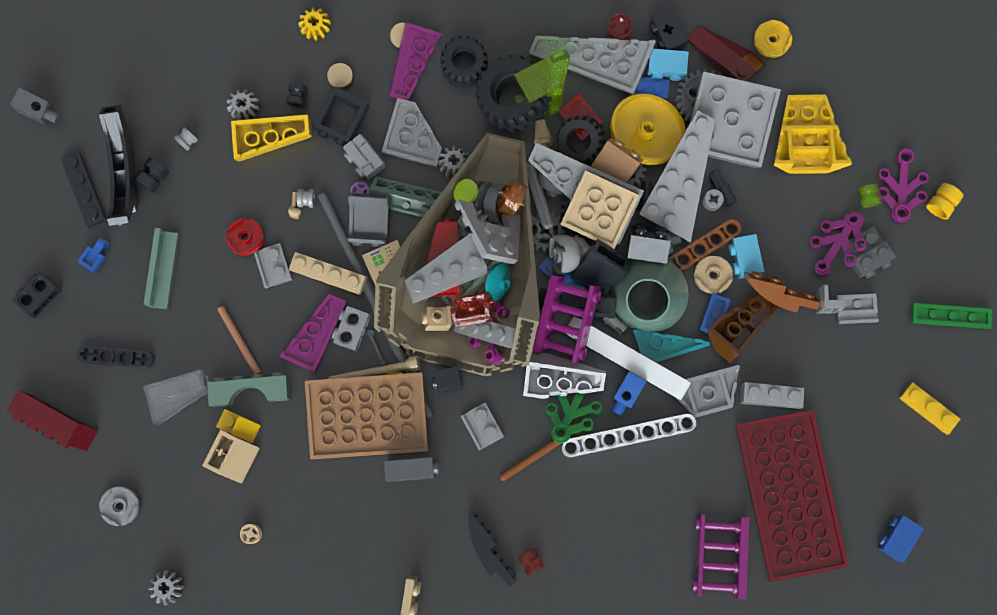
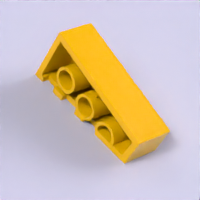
M308 115L231 121L234 160L238 162L312 137L311 118Z

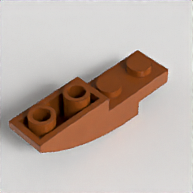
M756 271L751 273L744 272V277L761 296L779 307L796 313L799 306L816 310L819 308L820 302L813 293L806 291L798 293L797 290L786 287L781 281L782 279L776 276L768 278Z

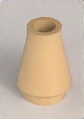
M537 120L535 122L537 125H535L534 144L539 143L549 148L552 146L553 138L547 127L546 120Z

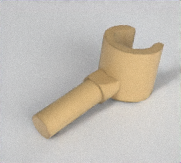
M293 192L292 204L288 212L291 218L299 219L301 209L296 208L297 192Z

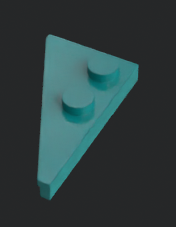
M639 330L632 331L639 353L656 363L710 346L708 341L701 339H690Z

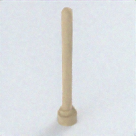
M416 355L409 357L405 362L329 376L328 379L374 376L406 369L407 371L416 372L420 371V362Z

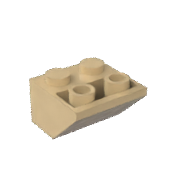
M220 430L202 466L242 484L260 448L226 431Z

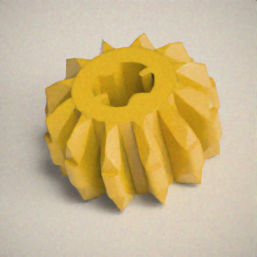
M312 7L311 12L305 9L306 16L300 15L301 22L298 23L299 27L302 28L300 30L303 35L306 34L308 39L313 36L316 41L319 35L324 38L323 32L329 33L330 31L328 26L331 25V22L328 20V14H323L321 8L317 12L314 7Z

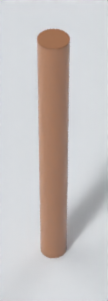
M224 306L219 307L217 310L252 372L254 375L260 374L262 371Z

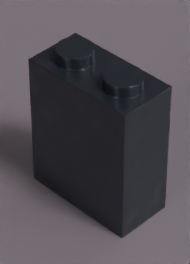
M597 239L583 255L578 267L572 271L570 278L590 289V286H601V297H604L626 273L631 259Z

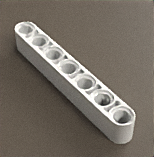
M573 316L568 326L580 329L582 320ZM591 326L586 346L682 400L691 382ZM565 333L576 340L578 339V336Z
M683 414L570 438L562 444V452L567 457H575L687 433L695 428L696 420L690 414ZM683 418L690 420L691 426L689 429L682 426L681 421ZM664 422L671 424L672 430L670 433L663 431L662 424ZM645 426L652 428L653 433L651 437H646L643 434ZM626 430L633 433L632 441L624 439L623 433ZM610 434L614 437L612 445H607L604 442L605 435ZM591 438L595 441L593 449L585 447L586 439ZM567 443L575 444L576 451L570 454L565 450Z

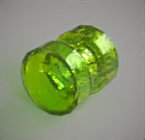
M878 184L859 188V194L863 199L861 201L862 208L882 204L881 198L878 196Z

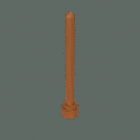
M574 421L570 424V426L575 425L577 423ZM579 431L571 434V437H580L583 435V432ZM554 440L550 441L500 475V480L506 481L562 443H557Z

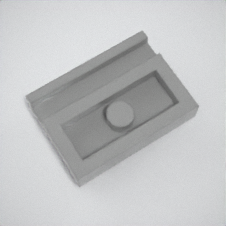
M281 243L263 248L254 253L265 289L292 281Z
M876 294L837 295L835 297L836 300H845V308L837 312L838 324L879 322Z
M486 403L461 415L479 451L504 437Z

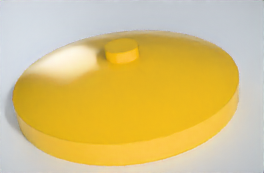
M636 94L625 98L618 104L610 120L611 137L621 140L627 149L637 151L641 155L640 158L643 159L641 164L658 165L668 162L686 131L683 118L678 110L665 99L651 94Z

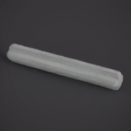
M530 162L526 163L528 183L544 229H550L553 227V221L539 183L536 168Z

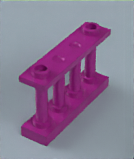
M550 275L533 351L544 353L550 348L573 355L572 363H582L587 355L586 345L596 304L601 298V286H590V289L586 290L565 284L564 276ZM567 292L587 298L585 310L561 303L559 301L561 293ZM562 311L583 317L580 329L556 322V312ZM557 330L578 336L576 347L551 341V332Z
M699 514V518L695 519V530H698L696 579L692 580V591H695V595L702 596V590L730 591L732 594H735V598L746 599L750 518L738 517V521H735V523L705 521V515ZM705 529L735 531L737 533V541H734V543L704 541ZM704 549L734 551V553H737L736 561L733 563L703 561ZM703 569L733 571L736 574V581L733 583L702 581Z

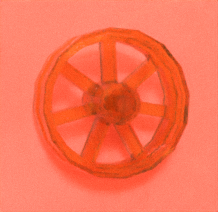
M513 179L504 192L500 190L499 194L502 196L497 211L512 217L520 205H525L522 201L526 194L527 186Z

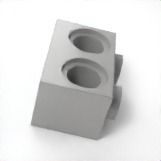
M347 306L346 310H342L339 320L341 323L339 328H335L333 332V343L357 352L370 321V314ZM352 315L359 316L356 324L349 323V318ZM345 333H351L352 335L349 342L342 341V336Z

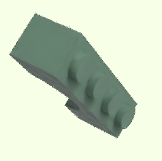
M283 372L271 373L272 376L264 377V374L252 375V378L244 379V376L232 377L233 380L226 381L225 378H213V382H207L208 404L211 407L232 406L236 396L241 391L249 388L261 390L270 402L290 400L289 377L283 375Z

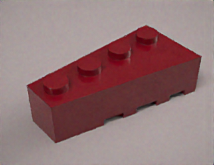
M18 390L7 409V412L13 414L12 418L21 423L27 422L28 428L37 432L38 430L42 431V436L53 440V438L58 440L56 444L68 449L70 446L84 451L88 450L98 432L97 429L85 426L82 421L66 415L65 412L59 409L50 408V404L29 393Z

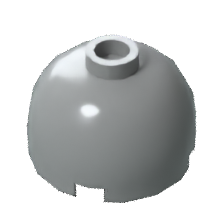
M554 235L549 241V258H553L554 264H551L552 269L556 274H565L575 270L583 257V248L569 235Z

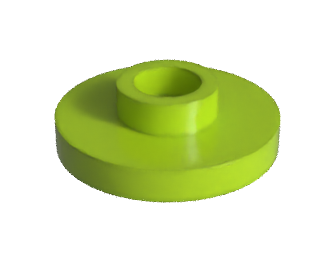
M470 179L460 181L454 189L455 200L473 203L479 192L477 184Z

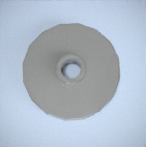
M124 486L107 490L99 502L101 516L108 524L114 526H123L131 523L137 517L140 510V500L137 494L132 489ZM120 502L123 504V508L121 510L118 509V504Z

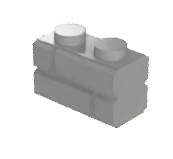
M359 134L343 147L346 152L343 154L349 163L354 162L357 166L355 170L361 178L365 176L367 180H370L386 167L384 161L362 134Z

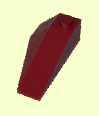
M698 26L687 37L688 42L725 77L749 82L766 66L754 52L702 26Z

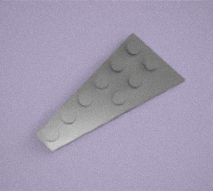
M536 36L529 55L634 95L656 40L639 41L633 39H581L578 37Z

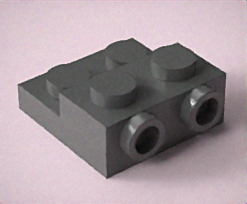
M874 226L861 233L867 243L864 251H857L855 249V237L849 240L852 254L856 257V264L852 268L859 279L864 276L866 279L877 274L876 269L880 267L883 270L894 264L892 260L896 258L886 241L883 242ZM859 242L857 246L862 247L864 243ZM852 258L847 259L849 263L854 261Z

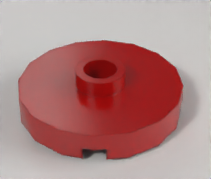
M240 218L234 221L226 231L225 241L229 249L237 255L246 256L257 252L264 241V231L254 219Z

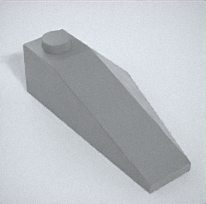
M532 351L529 366L526 367L523 396L545 399L553 395L567 396L568 393L579 392L583 394L603 391L606 371L581 363L575 364L571 360L549 353Z

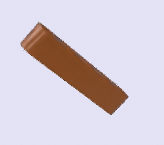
M730 219L669 257L668 260L683 272L732 241L733 238H736L741 231V225L737 220ZM727 226H732V227H734V228H735V233H734V234H730V233L727 231L726 227H727ZM710 237H718L719 244L712 243ZM700 246L703 249V254H697L694 251V247ZM678 257H685L687 259V264H680L678 261Z

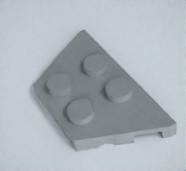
M736 365L686 379L691 384L682 400L676 399L695 418L732 408L740 366Z

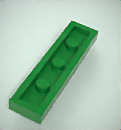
M913 303L911 323L991 329L992 309Z

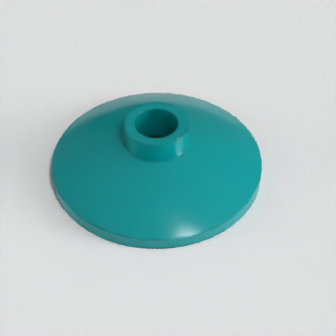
M496 264L488 274L485 292L487 298L491 301L501 300L510 287L511 270L507 264Z

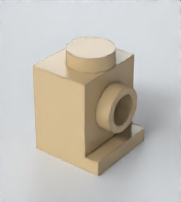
M451 306L426 307L425 311L421 314V323L425 324V331H448L452 325Z

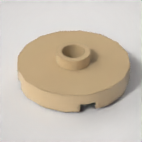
M707 256L700 260L695 267V283L705 293H721L732 282V267L727 260L720 256ZM710 273H715L716 278H711Z

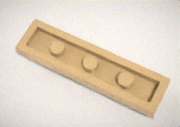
M297 252L294 253L289 267L290 271L359 295L362 294L367 280L366 276Z

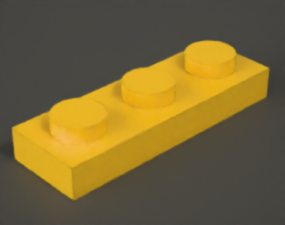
M913 382L909 384L899 397V399L946 435H949L960 421L959 417Z

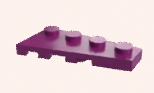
M405 23L388 97L409 100L442 33Z
M328 294L313 313V316L304 324L301 331L292 339L289 346L279 357L315 373L337 327L340 314L348 302Z

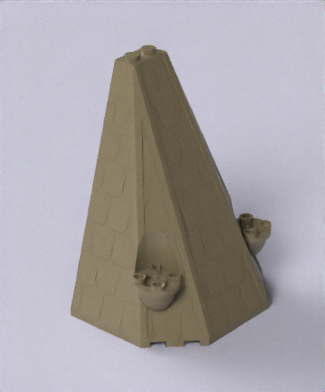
M487 133L377 277L374 328L379 332L384 330L389 335V341L397 347L402 345L407 349L406 354L409 357L417 355L421 361L450 368L458 366L459 370L482 376H490L495 370L500 372L513 370L514 365L521 364L522 367L529 366L537 327L540 322L524 141ZM464 179H470L474 182L484 181L493 184L510 185L516 197L514 213L520 214L519 259L515 264L508 265L511 270L510 287L505 296L497 301L503 307L509 308L510 316L507 319H501L497 316V311L493 309V316L505 326L516 328L512 348L496 344V349L501 350L503 354L502 361L498 365L488 363L484 357L485 352L488 350L487 341L481 340L480 346L474 348L468 345V338L470 336L454 332L458 312L451 310L452 325L448 331H425V324L421 323V314L425 311L426 307H446L448 305L441 298L442 296L429 297L413 304L405 287V280L423 268L427 263L437 222L445 219L457 222L462 216L461 210L457 211L455 207L457 201L454 198V189ZM457 222L458 240H462L466 236H461L462 231L458 230L459 224ZM479 299L465 313L466 315L474 316L480 306Z

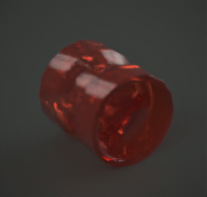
M535 548L518 557L520 563L525 566L527 576L544 567L542 560H539L537 557L538 553Z

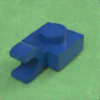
M99 238L93 248L87 246L77 262L96 273L106 258L102 253L109 247L110 243Z

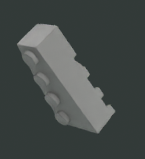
M472 232L405 280V287L413 304L487 274L488 268L471 238Z

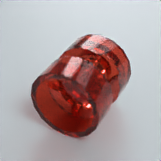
M616 14L610 18L606 32L607 39L629 40L633 29L631 19L624 14Z

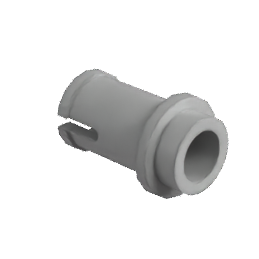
M616 316L613 319L603 318L604 324H608L619 335L628 327L627 324Z

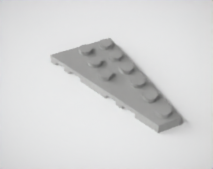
M699 110L696 111L639 213L691 242L715 123V119Z
M536 143L528 161L570 200H572L585 170L640 195L617 242L620 244L644 190Z

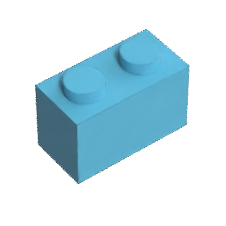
M653 49L648 60L647 76L656 79L670 78L672 81H681L687 75L689 52Z
M757 235L733 238L730 242L731 244H729V253L734 257L733 271L735 275L737 274L738 279L745 278L744 272L751 273L756 271L763 274L764 267Z

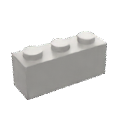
M747 382L741 384L740 404L788 409L803 408L804 388Z

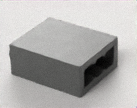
M432 457L384 461L385 482L435 479V474H439L438 462H435Z

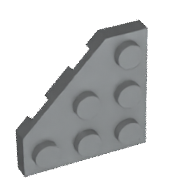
M397 98L382 153L437 168L438 161L440 160L439 155L442 153L441 145L435 138L417 104Z

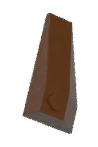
M758 295L743 305L737 306L730 312L719 316L707 330L715 351L731 363L744 350L779 306Z

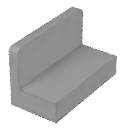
M822 285L815 291V296L820 302L816 314L837 313L845 308V300H829L828 285Z

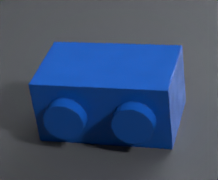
M898 515L890 521V529L887 534H883L880 538L878 549L897 562L904 563L924 528L904 515Z

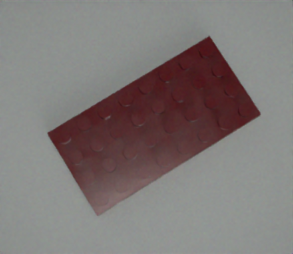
M814 410L736 424L769 582L849 567Z

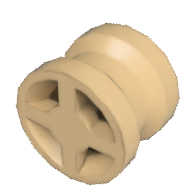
M247 524L240 531V538L246 544L257 543L262 537V529L256 524Z

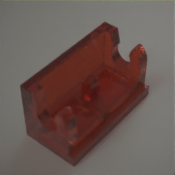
M489 292L453 298L452 305L454 308H450V313L456 327L493 321L496 307Z

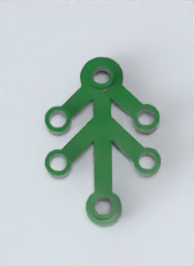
M577 392L571 405H569L566 396L555 395L560 401L565 417L561 423L557 414V405L549 403L546 406V412L551 417L554 425L551 431L552 439L557 443H565L570 439L571 434L582 430L591 431L594 424L590 418H585L581 423L570 426V424L576 418L591 413L595 415L600 414L602 411L601 403L594 401L590 405L578 409L586 393L580 394ZM596 405L600 407L598 410L592 409ZM554 407L555 411L550 412L549 408ZM589 422L591 426L585 427L584 424ZM564 432L565 435L560 437L558 436V433Z

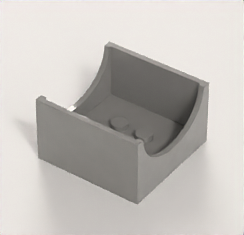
M703 72L699 76L698 89L690 122L697 110L715 119L708 157L752 168L761 167L781 89Z

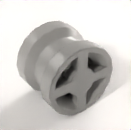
M185 127L179 135L174 137L187 151L193 143L198 141Z
M303 188L298 189V208L303 206L314 208V189H309L308 191Z
M716 189L709 190L702 200L704 208L708 211L718 210L724 201L723 194Z

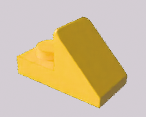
M224 409L216 427L253 443L261 425Z

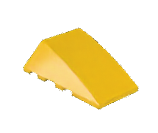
M826 95L787 96L774 166L789 174L830 173L852 164L850 157L846 153L845 143L842 142L839 127L835 124L834 114Z

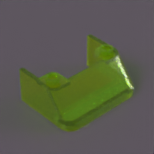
M561 50L514 75L523 93L514 97L517 104L523 101L525 97L531 103L547 95V97L552 96V101L548 102L550 108L548 112L544 111L543 115L545 116L549 113L552 115L560 110L570 62L567 50Z

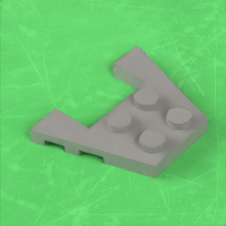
M458 200L455 203L457 211L461 210L464 216L462 218L463 223L469 226L473 233L471 238L482 258L515 264L518 261L520 214L505 211L501 215L504 226L478 221L473 203Z

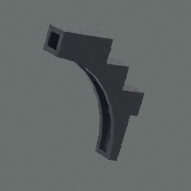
M114 105L102 107L99 117L103 128L110 171V206L107 221L109 226H123L129 223L131 214L137 212L139 201L133 184V178L136 175L130 155L133 144L122 106Z

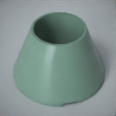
M638 259L630 260L626 273L610 290V298L617 299L615 311L617 317L633 330L643 332H660L673 326L685 312L689 297L688 285L683 273L669 260H667V264ZM654 281L665 289L668 301L661 310L654 313H645L633 305L630 299V290L639 282Z

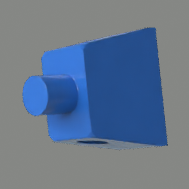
M628 371L614 395L616 402L611 410L622 416L626 407L631 408L647 380ZM625 391L631 393L628 399L622 396Z

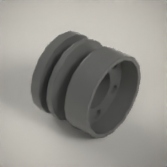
M476 181L479 192L473 202L474 208L477 211L482 210L484 216L488 215L487 220L491 224L504 225L501 215L505 211L512 213L515 211L516 197L513 188L508 184Z

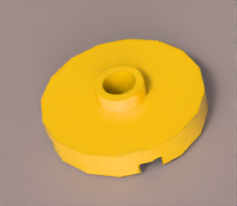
M769 20L760 24L755 31L754 45L757 51L765 57H780L790 48L792 34L786 24L777 20ZM769 38H774L775 42H771Z

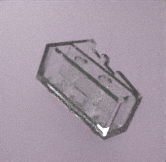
M200 369L143 386L153 424L161 425L165 420L208 392L206 372Z

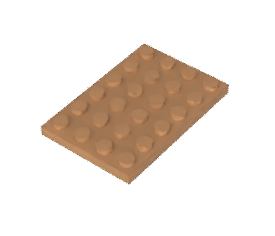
M423 372L305 380L310 459L429 451Z

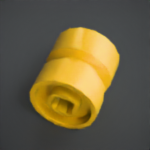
M942 183L937 189L936 196H933L926 205L927 209L941 219H949L955 210L954 206H957L962 200L963 193L951 184Z

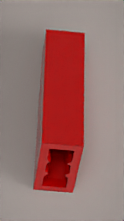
M451 219L437 222L426 265L458 242L457 222H453ZM460 285L431 297L460 296Z

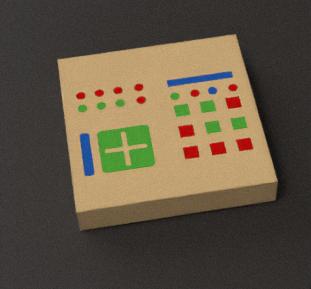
M398 240L362 255L375 286L377 277L400 248Z

